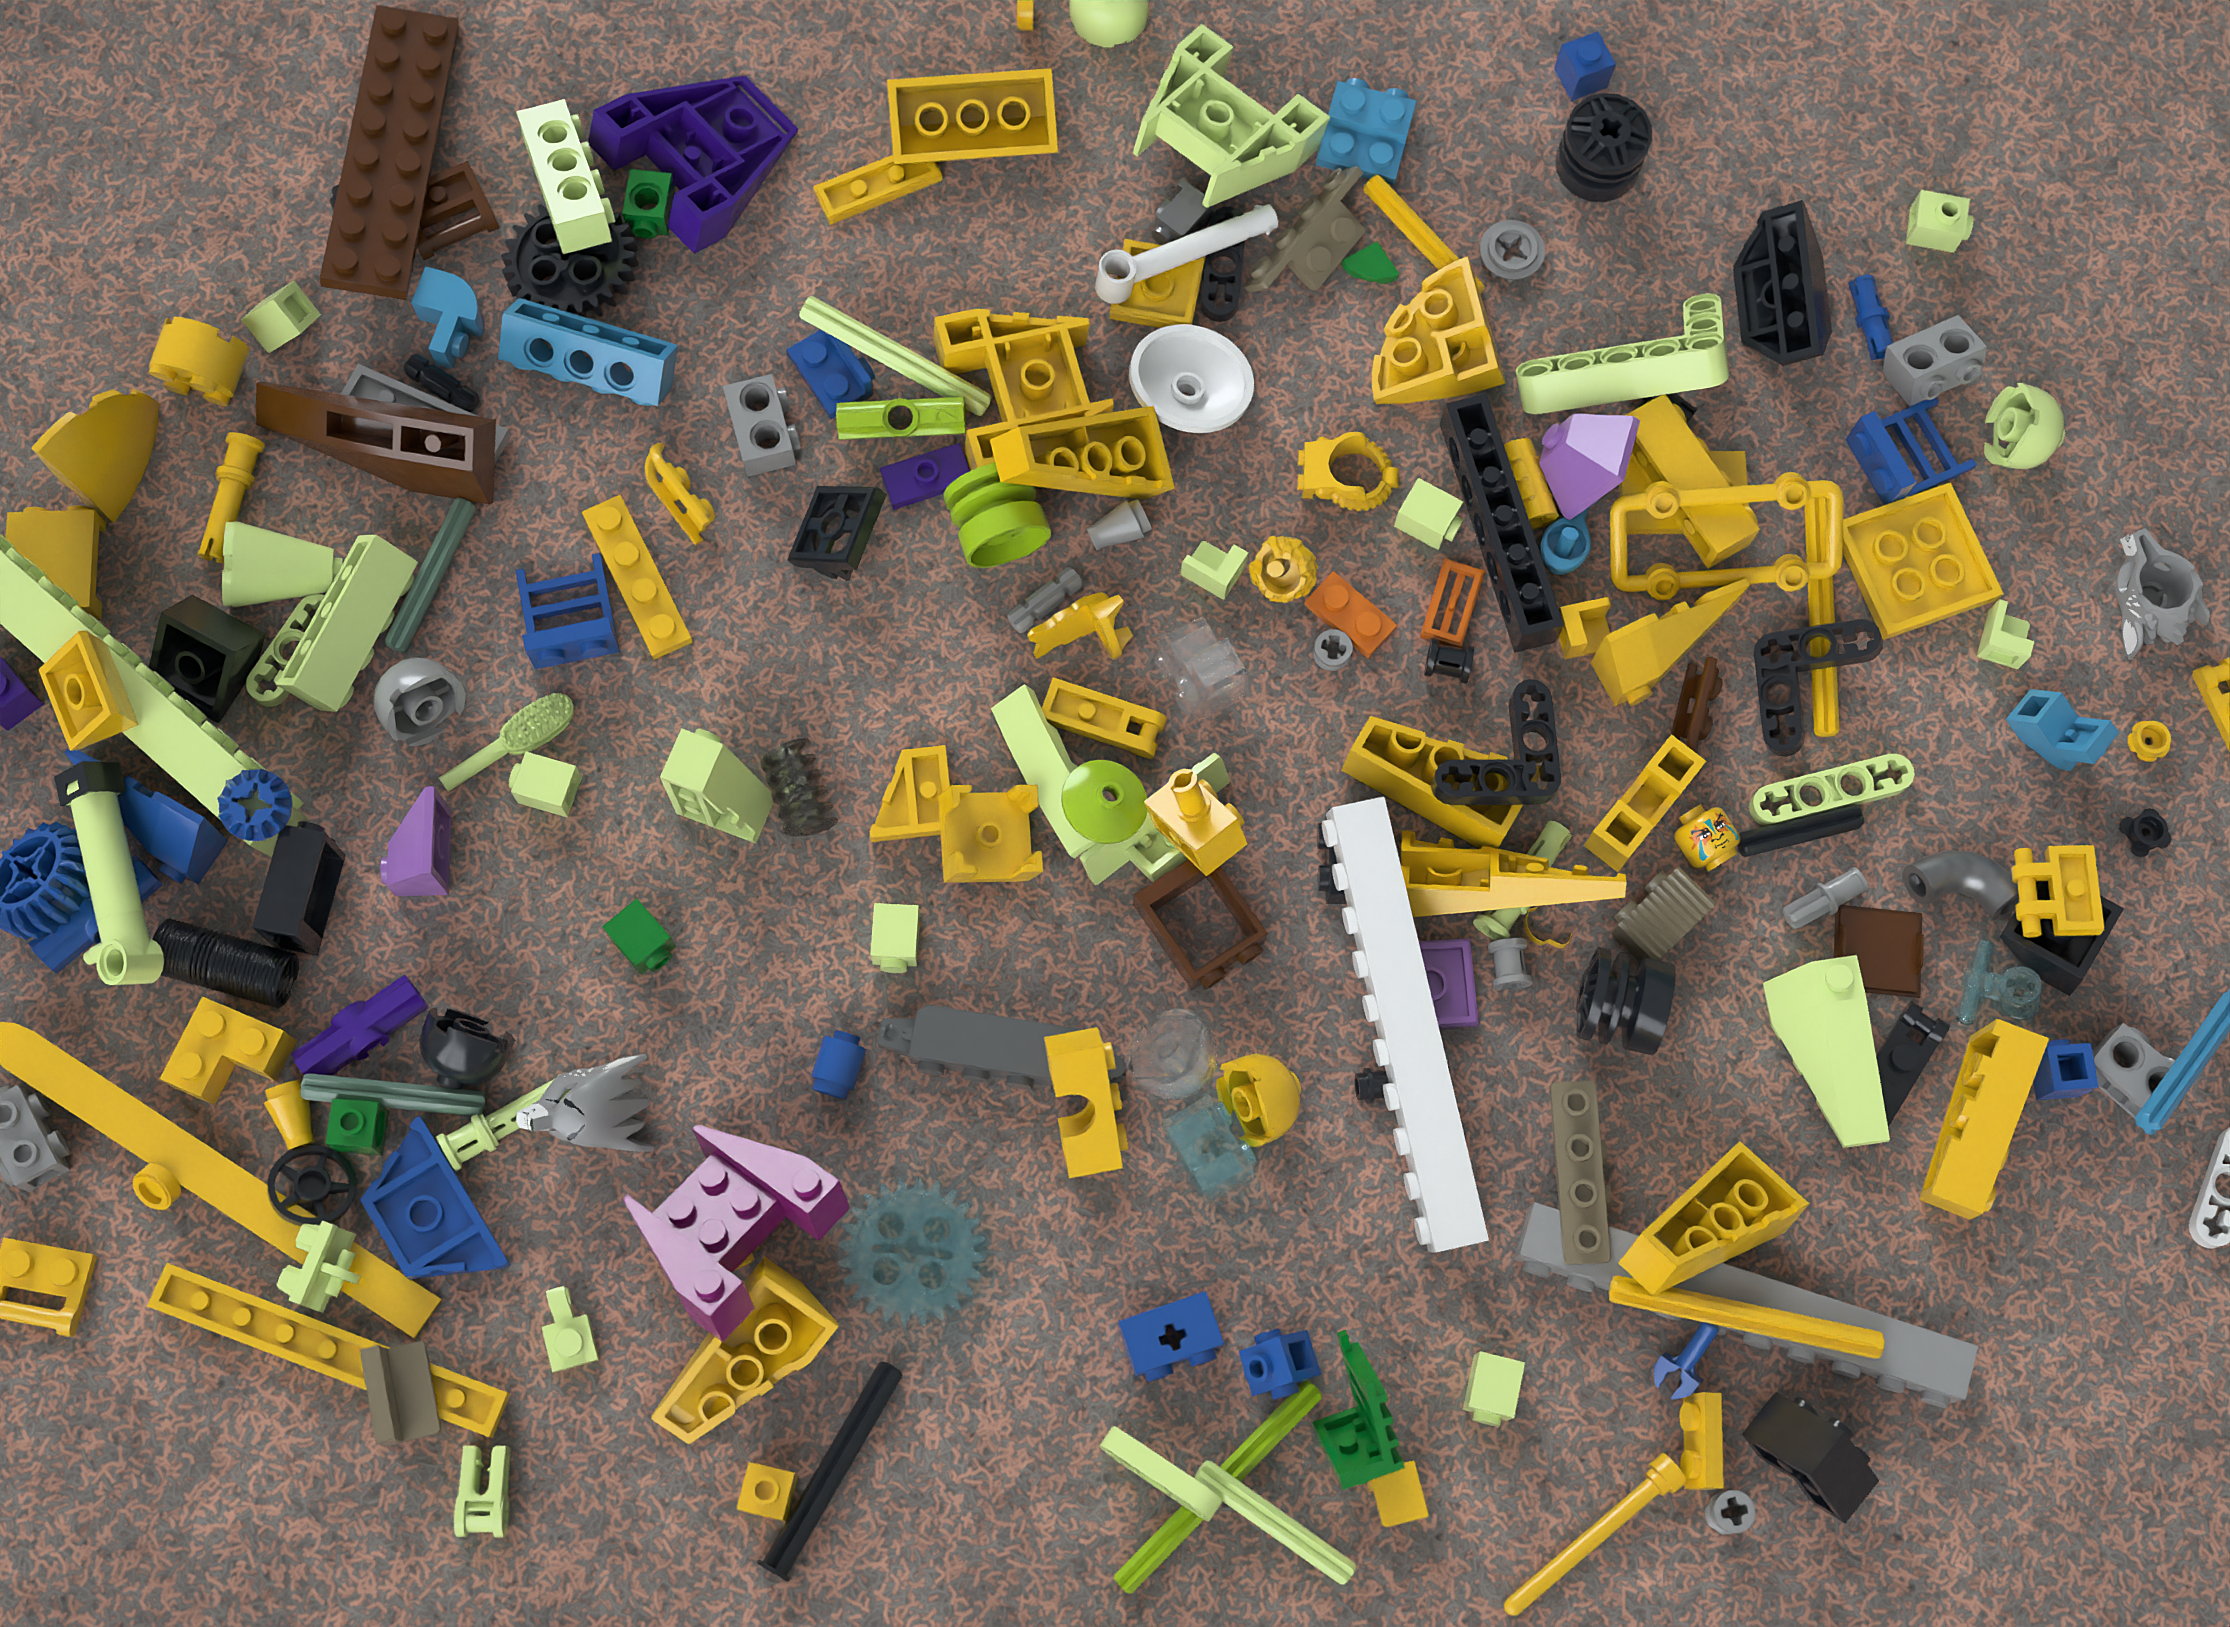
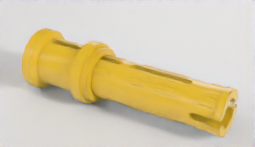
M229 432L226 435L225 441L228 443V448L222 466H218L215 472L219 486L202 543L197 552V556L204 560L212 561L214 557L216 558L215 562L223 564L225 555H223L226 522H236L245 489L249 490L255 482V477L252 473L258 453L264 452L265 444L261 440L237 432Z

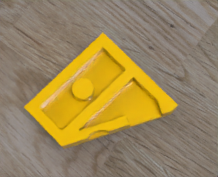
M945 745L901 751L895 766L894 776L891 783L887 786L882 799V806L875 823L872 824L869 831L871 842L941 835L938 796L950 787Z

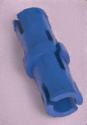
M1862 275L1854 279L1855 282L1850 281L1848 283L1858 314L1855 320L1857 327H1862L1871 360L1885 358L1886 346L1894 343L1887 322L1890 316L1887 307L1883 308L1874 276Z

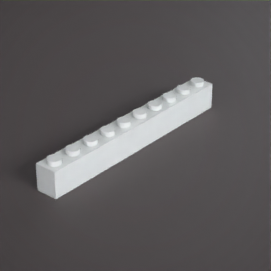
M1385 797L1332 807L1326 813L1327 820L1322 821V831L1327 847H1334L1337 864L1332 865L1333 879L1337 890H1344L1347 907L1342 908L1344 926L1347 934L1354 933L1358 951L1352 952L1354 969L1358 978L1364 977L1368 995L1362 997L1365 1016L1368 1022L1374 1021L1378 1039L1373 1040L1375 1059L1379 1067L1385 1066L1389 1081L1388 1084H1383V1093L1388 1110H1395L1399 1128L1393 1129L1396 1149L1400 1156H1406L1409 1173H1404L1406 1192L1410 1200L1416 1199L1420 1217L1414 1218L1417 1239L1420 1245L1427 1244L1428 1252L1434 1253L1489 1241Z

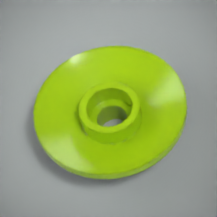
M1094 760L1078 766L1068 776L1062 789L1061 803L1067 821L1081 836L1096 843L1116 844L1128 840L1142 827L1148 812L1144 803L1147 795L1140 780L1128 768L1113 761ZM1103 791L1110 792L1116 801L1106 800L1103 796Z

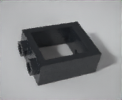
M300 821L297 827L285 825L279 832L252 928L274 948L315 956L319 954L346 857L344 852L335 844L336 840L330 838L324 832L325 828L320 825Z

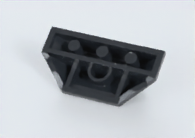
M1800 200L1763 211L1756 222L1758 224L1747 239L1733 265L1741 342L1782 366L1822 356L1832 333L1823 255L1805 203Z

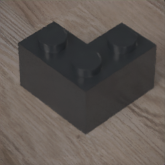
M1775 1392L1742 1433L1754 1452L1763 1461L1793 1478L1814 1505L1845 1524L1879 1482V1479L1868 1465L1871 1460L1870 1457L1851 1441V1438L1854 1436L1851 1430L1833 1417H1830L1828 1421L1822 1419L1811 1405L1798 1397L1791 1401Z

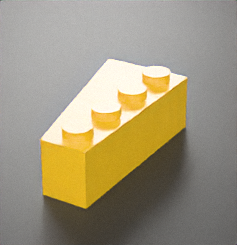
M1154 406L1018 427L990 439L999 479L1003 483L1133 499H1148L1175 489Z
M2000 1019L1994 1020L1970 1036L1919 1197L1920 1201L1969 1220L1990 1210L1997 1192V1188L1994 1186L1999 1170L2003 1168L2008 1158L2010 1141L2049 1038Z
M1739 1141L1639 1235L1618 1264L1654 1296L1784 1234L1810 1203Z

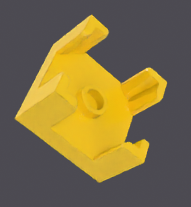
M951 785L938 796L944 883L1030 881L1043 872L1042 851H1036L1033 854L1031 852L1029 813L1035 810L1039 804L1037 785H1015L1008 792L969 793L973 790L972 785Z

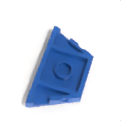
M418 1116L410 1124L411 1130L397 1151L393 1150L384 1163L383 1171L379 1178L372 1181L360 1201L405 1277L409 1280L507 1268L511 1265L424 1119Z

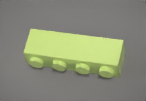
M378 535L358 536L276 685L321 711L337 712L339 708L345 706L353 694L354 686L352 684L357 674L370 663L374 655L372 647L376 639L393 621L394 611L392 610L399 597L403 596L412 586L414 581V574L412 573L418 561Z

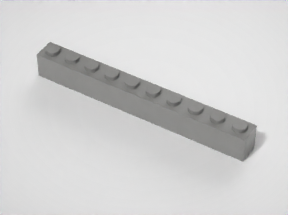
M1534 1202L1527 1209L1513 1260L1524 1263L1522 1270L1536 1276L1548 1278L1550 1272L1568 1277L1566 1284L1582 1291L1593 1292L1594 1286L1609 1291L1613 1276L1619 1275L1635 1279L1618 1262L1639 1236L1608 1226L1611 1260L1608 1263L1566 1265L1563 1262L1559 1210ZM1724 1263L1672 1286L1880 1331L1883 1333L1885 1345L1881 1357L1877 1359L1719 1326L1717 1334L1725 1335L1728 1329L1743 1334V1342L1753 1347L1768 1350L1771 1344L1788 1349L1787 1357L1799 1362L1814 1364L1816 1358L1832 1363L1831 1371L1842 1376L1859 1378L1860 1373L1877 1378L1876 1386L1888 1391L1903 1393L1904 1388L1921 1392V1401L1934 1406L1947 1408L1949 1402L1954 1403L1966 1400L1977 1354V1345ZM1654 1312L1671 1320L1681 1321L1682 1317Z

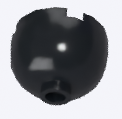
M431 1008L422 1027L419 1044L420 1053L427 1066L438 1074L436 1080L447 1087L462 1089L464 1084L477 1085L490 1081L495 1077L509 1058L516 1040L507 1031L503 1039L490 1034V1031L484 1027L489 1022L469 1013L447 1008L444 1016H438L437 1008Z

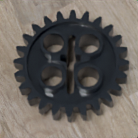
M542 204L538 205L540 213L538 217L535 218L528 213L524 214L528 224L526 227L518 225L512 227L517 239H505L509 252L501 254V258L506 266L502 269V273L512 296H515L516 299H525L568 313L578 314L587 318V311L593 310L600 317L602 316L600 305L607 303L612 307H616L617 304L613 295L615 293L627 295L628 291L623 281L630 282L636 279L632 268L639 266L635 255L638 248L629 225L623 223L618 212L613 213L615 222L608 224L611 242L566 254L562 253L549 212ZM551 239H557L555 242L551 244H545L547 241ZM594 275L592 279L583 281L588 276ZM553 276L551 279L543 281L545 278Z

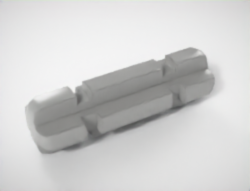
M1066 567L1056 575V581H1048L1026 598L1024 606L1019 604L1013 608L1007 615L1011 626L1017 632L1024 633L1034 625L1033 621L1035 618L1038 620L1042 619L1065 601L1064 597L1066 594L1071 596L1082 586V580L1074 569Z

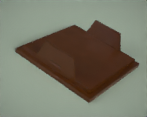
M1849 905L1838 906V911L1835 913L1834 958L1857 955L1865 993L1920 998L1924 949L1922 913Z

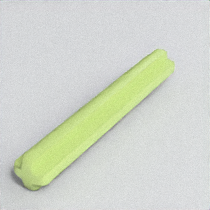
M1206 1460L1199 1467L1194 1479L1212 1490L1224 1503L1337 1583L1345 1585L1350 1580L1356 1565L1349 1558L1213 1462Z

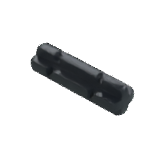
M419 354L410 356L403 367L409 378L417 383L422 382L423 387L449 404L452 402L456 407L470 413L475 410L480 402L476 391L466 385H460L461 382L436 365H429V361Z

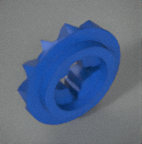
M261 768L259 770H241L240 774L226 780L221 795L217 797L219 802L218 817L228 832L247 841H262L275 836L285 827L292 813V796L286 783L274 773ZM258 791L259 799L272 806V809L265 807L264 809H256L254 816L250 818L249 810L239 804L238 800L252 799L254 792Z

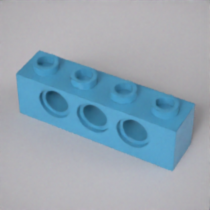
M518 298L503 313L498 359L510 362L518 369L537 370L550 374L554 379L562 382L574 381L591 386L594 391L599 393H614L628 397L639 405L658 406L672 388L678 345ZM543 339L547 340L551 344L553 349L549 348L544 343ZM582 351L587 352L593 361L586 358ZM622 362L627 364L632 369L633 373L626 370L622 365Z

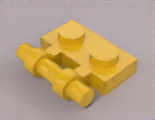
M2094 845L2048 846L2044 852L2046 863H2033V854L2030 848L2014 850L2015 865L2011 867L2012 882L2018 885L2019 903L2015 905L2016 918L2022 922L2024 937H2038L2042 934L2041 919H2052L2054 936L2100 935L2104 931ZM2048 881L2050 900H2038L2036 882Z

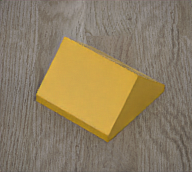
M78 631L38 669L70 751L82 749L139 725L108 645L89 631Z

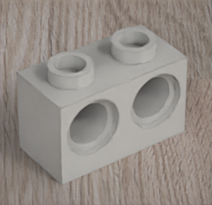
M1957 315L1886 346L1882 372L1887 381L1910 407L1924 400L1934 399L1942 392L1960 384H1968L1981 376L1987 346L1966 322Z
M769 374L723 386L747 477L796 465L793 451L801 449L795 425L786 426L783 413L791 412L785 388L776 389L773 375ZM756 402H765L768 404V406L761 411H753L749 409L750 406ZM768 439H774L779 442L771 449L759 447L763 441Z
M2122 1023L2108 1031L2092 1052L2098 1088L2135 1118L2152 1094L2148 1086L2149 1079L2159 1084L2175 1060L2170 1057H2163L2149 1045V1039L2140 1030L2128 1027ZM2113 1049L2123 1053L2126 1058V1068L2119 1066L2115 1062Z

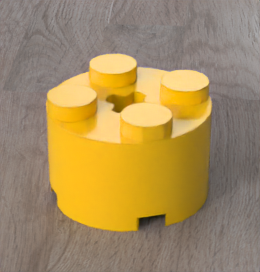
M173 317L172 321L166 318L149 363L148 373L164 380L163 387L171 392L187 396L190 389L204 392L203 398L211 403L228 406L230 398L234 396L250 348L246 343L233 335L230 343L225 341L218 335L220 329L184 317Z

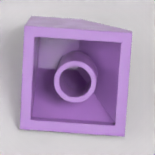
M1573 414L1560 425L1555 423L1547 430L1542 439L1544 448L1539 465L1563 517L1569 521L1624 481L1640 420L1634 416Z
M428 786L423 789L388 842V857H382L381 881L383 884H386L395 896L449 895L452 810L434 786Z

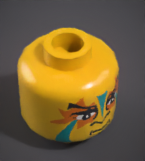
M1700 804L1679 817L1683 826L1674 833V840L1692 867L1702 868L1705 866L1709 872L1738 854L1735 847L1740 842V835L1722 808L1713 807L1705 811Z

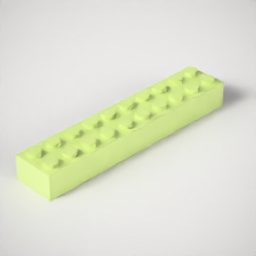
M0 534V624L44 663L78 631L87 630L108 645L139 724L122 733L218 817L219 802L217 797L221 795L226 780L234 778L240 774L241 770L266 769L240 749L234 753L239 745L207 720L202 724L207 717L197 707L178 695L170 683L157 672H153L143 664V660L135 652L114 638L108 628L94 616L89 615L78 606L79 603L72 596L51 582L46 577V573L31 560L23 557L15 550V546ZM258 791L254 792L252 799L238 800L239 804L249 810L250 818L254 816L256 809H264V807L272 809V806L259 799ZM290 791L293 802L292 813L286 825L297 827L298 822H307L309 818L299 810L304 803ZM279 833L262 841H244L249 846L272 857Z

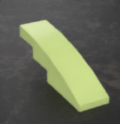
M1024 684L993 706L991 710L1028 785H1037L1038 801L1043 813L1068 854L1075 859L1096 844V842L1086 839L1072 828L1062 809L1061 795L1064 783L1078 766L1071 762L1058 730L1047 722L1034 690Z

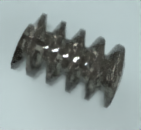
M799 738L783 743L769 751L760 761L761 769L768 773L766 784L771 789H774L771 793V798L775 804L779 805L777 808L778 818L785 821L782 825L783 833L790 837L812 836L827 831L838 823V818L836 817L824 818V814L833 809V803L830 801H818L820 797L828 792L827 786H813L812 784L822 777L821 770H807V767L817 760L815 754L802 755L801 751L811 746V741L808 738Z

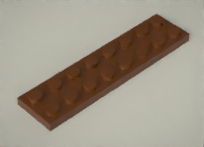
M376 5L320 274L321 287L407 300L459 30L458 18Z

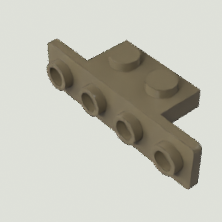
M1358 166L1345 170L1338 168L1327 176L1322 183L1324 190L1318 197L1310 199L1301 207L1298 212L1299 220L1293 227L1286 228L1274 240L1276 247L1269 256L1262 257L1251 267L1249 271L1251 277L1243 286L1247 292L1252 293L1267 289L1286 266L1309 289L1317 290L1367 231L1341 202V199L1363 174V171Z
M1594 1081L1553 1082L1549 1090L1563 1262L1566 1265L1606 1264L1611 1260L1607 1212H1610L1611 1193L1609 1185H1604L1603 1167L1607 1165V1147L1605 1140L1600 1138L1596 1084Z

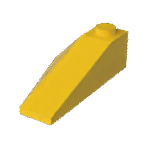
M765 1256L744 1282L755 1309L724 1342H721L710 1332L707 1334L651 1415L653 1421L688 1445L734 1415L736 1409L758 1394L762 1396L774 1388V1384L795 1369L799 1371L811 1363L839 1327V1323L801 1281Z

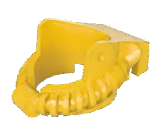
M1348 432L1335 437L1333 440L1321 436L1316 441L1305 442L1303 450H1298L1297 464L1302 466V474H1298L1297 490H1302V498L1313 499V494H1316L1320 499H1332L1334 504H1339L1343 509L1347 507L1350 511L1352 509H1356V512H1360L1361 509L1368 511L1369 508L1375 509L1376 505L1380 506L1383 504V501H1386L1388 496L1391 495V488L1399 487V469L1391 467L1392 462L1388 459L1387 453H1383V449L1380 446L1377 447V443L1374 441L1371 443L1364 433ZM1347 454L1364 455L1370 458L1377 465L1380 472H1382V481H1380L1377 488L1365 494L1364 487L1344 485L1336 481L1330 472V466L1336 458Z

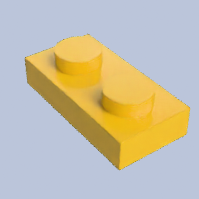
M1694 1393L1683 1398V1405L1679 1414L1680 1425L1684 1430V1451L1680 1459V1469L1688 1480L1684 1485V1489H1723L1722 1393Z

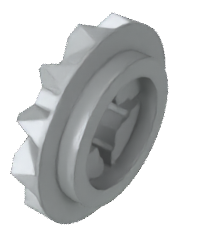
M1504 220L1490 226L1483 234L1478 250L1481 255L1482 266H1486L1491 271L1492 277L1499 276L1505 278L1509 284L1518 279L1526 281L1532 274L1539 271L1545 257V245L1541 235L1529 224L1518 220ZM1520 241L1518 255L1521 258L1513 256L1510 260L1504 261L1505 249L1503 246L1511 248Z

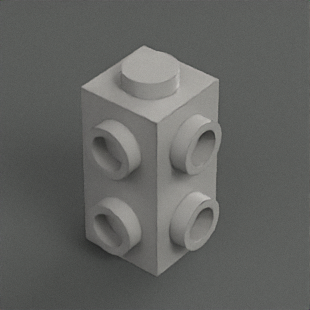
M8 1085L0 1088V1158L2 1160L0 1161V1174L10 1187L15 1186L24 1191L31 1192L71 1170L65 1159L71 1152L61 1133L57 1130L51 1131L45 1119L51 1115V1111L39 1092L32 1094L31 1091L19 1085Z

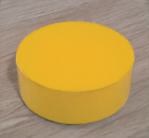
M1017 0V28H1019V31H1033L1034 0Z
M148 1164L133 1178V1188L137 1197L150 1208L166 1210L181 1195V1187L178 1180L169 1170L161 1165Z

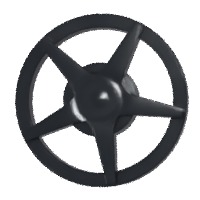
M320 1145L300 1146L282 1155L273 1165L268 1177V1198L275 1212L291 1224L300 1227L303 1224L321 1225L322 1221L331 1224L341 1218L351 1207L356 1193V1175L349 1161L339 1152ZM301 1156H320L315 1166L306 1167L299 1172L286 1166L287 1163ZM327 1158L336 1162L344 1170L349 1184L331 1182L329 1174L324 1170ZM279 1172L293 1182V1193L282 1202L279 1201L275 1191V1181ZM348 1192L341 1206L325 1215L323 1202L328 1198L329 1194ZM302 1203L312 1206L317 1217H302L287 1209Z

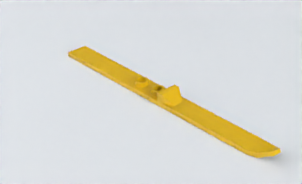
M0 1022V1065L4 1069L148 1164L163 1166L176 1177L180 1185L304 1265L309 1252L297 1248L295 1241L301 1227L287 1222L275 1212L268 1198L266 1183L36 1032L16 1023ZM276 1191V1195L280 1202L287 1198L278 1191ZM298 1204L287 1209L302 1217H316ZM353 1241L350 1252L355 1253V1256L348 1271L361 1277L358 1284L344 1280L340 1290L415 1339L442 1299L412 1279L409 1280L404 1274Z

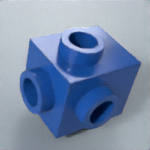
M1280 1329L1264 1332L1254 1336L1256 1345L1239 1351L1244 1375L1248 1381L1252 1396L1271 1392L1273 1400L1284 1398L1300 1392L1298 1383L1322 1375L1308 1330L1282 1335Z

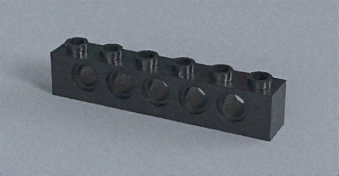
M1487 393L1446 403L1440 427L1514 653L1555 643L1564 624Z

